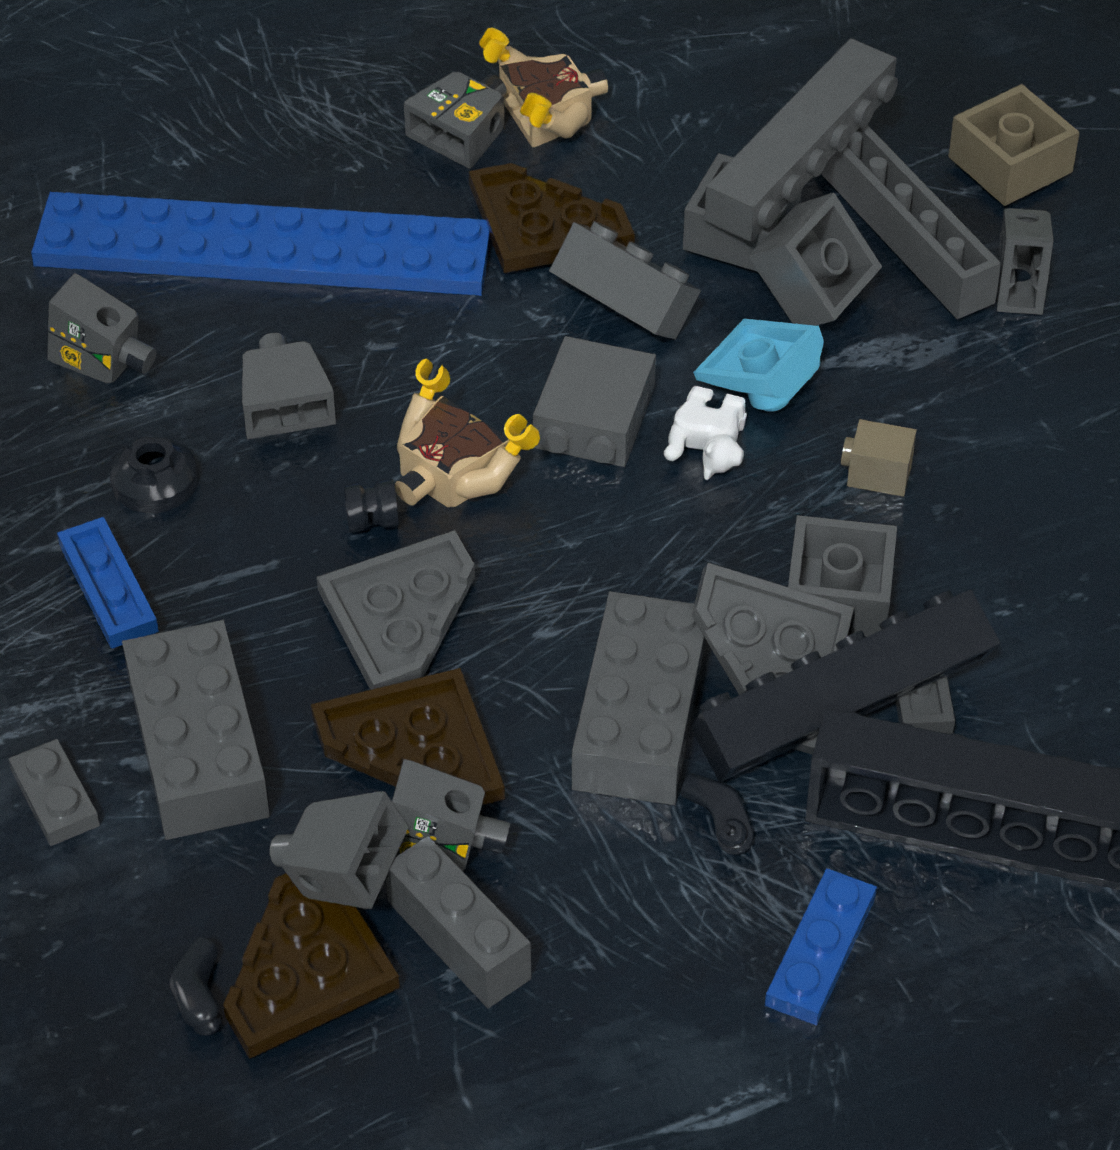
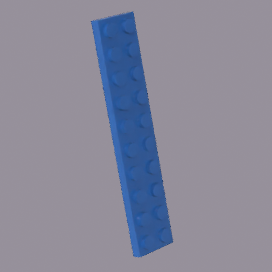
M50 192L31 254L33 265L39 267L482 296L491 239L487 222L481 219Z

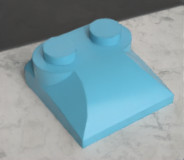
M743 319L693 373L698 381L747 393L751 405L756 409L768 412L777 411L789 403V400L812 378L820 367V356L824 340L819 326Z

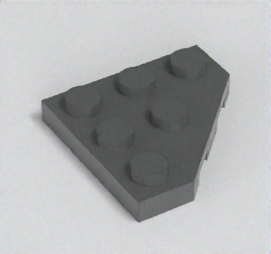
M454 530L317 577L318 591L370 690L424 677L475 578V564Z
M707 563L702 571L692 617L736 691L741 695L747 692L745 686L761 675L773 672L776 678L793 671L790 665L809 653L818 651L822 658L837 651L835 644L848 636L854 607ZM817 737L793 749L813 755Z

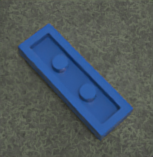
M104 517L57 533L60 548L111 649L123 645L122 641L159 632L157 619Z
M826 868L766 993V1007L817 1026L875 901L877 886Z

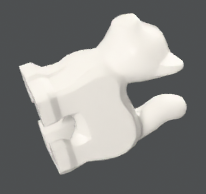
M695 386L690 390L687 401L675 414L674 423L668 436L669 446L664 450V456L666 460L674 461L682 455L684 447L703 450L704 478L709 480L715 473H724L734 466H739L743 461L744 450L736 441L739 431H743L746 422L745 399L726 394L719 409L707 407L705 403L711 400L714 394L713 390Z

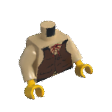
M488 28L479 41V45L484 49L483 56L489 63H496L498 61L500 64V79L504 82L507 90L504 96V105L532 148L558 137L570 138L582 126L590 122L592 98L608 92L607 79L601 69L581 74L571 58L565 54L546 57L526 56L511 46L507 47L509 39L500 30L495 28Z
M424 359L420 361L415 371L416 378L422 384V388L419 394H413L397 443L401 475L403 476L395 483V490L398 496L405 503L414 505L428 494L446 507H456L468 499L498 492L521 459L518 454L520 450H530L538 445L540 441L538 429L532 424L526 428L527 420L522 415L515 414L506 421L504 426L505 435H503L444 396L435 401L433 399L434 394L442 392L448 387L450 375L447 369L441 365L437 376L433 380L428 381V377L433 369V363L429 359Z

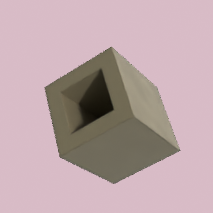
M859 419L855 438L846 437L842 452L841 465L849 467L847 486L904 497L913 462L917 429Z

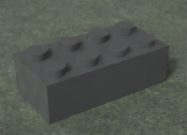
M609 591L572 749V790L676 805L691 730L690 727L692 725L708 642L692 617L694 603Z
M224 620L122 641L128 678L165 840L270 818L265 778Z

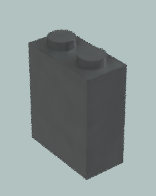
M565 336L533 413V426L538 429L540 434V441L534 448L625 467L655 389L656 354Z

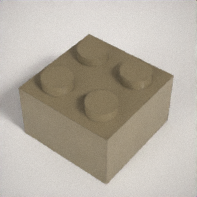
M1021 84L954 116L948 157L1006 206L1073 172L1079 131Z

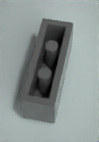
M594 221L591 227L574 222L549 271L652 333L676 340L701 292L700 289L687 282L690 274L665 262L663 268L651 261L654 255L651 251L630 241L627 247L615 241L618 233L599 222Z
M429 836L394 858L386 876L387 901L488 1009L531 980V942Z

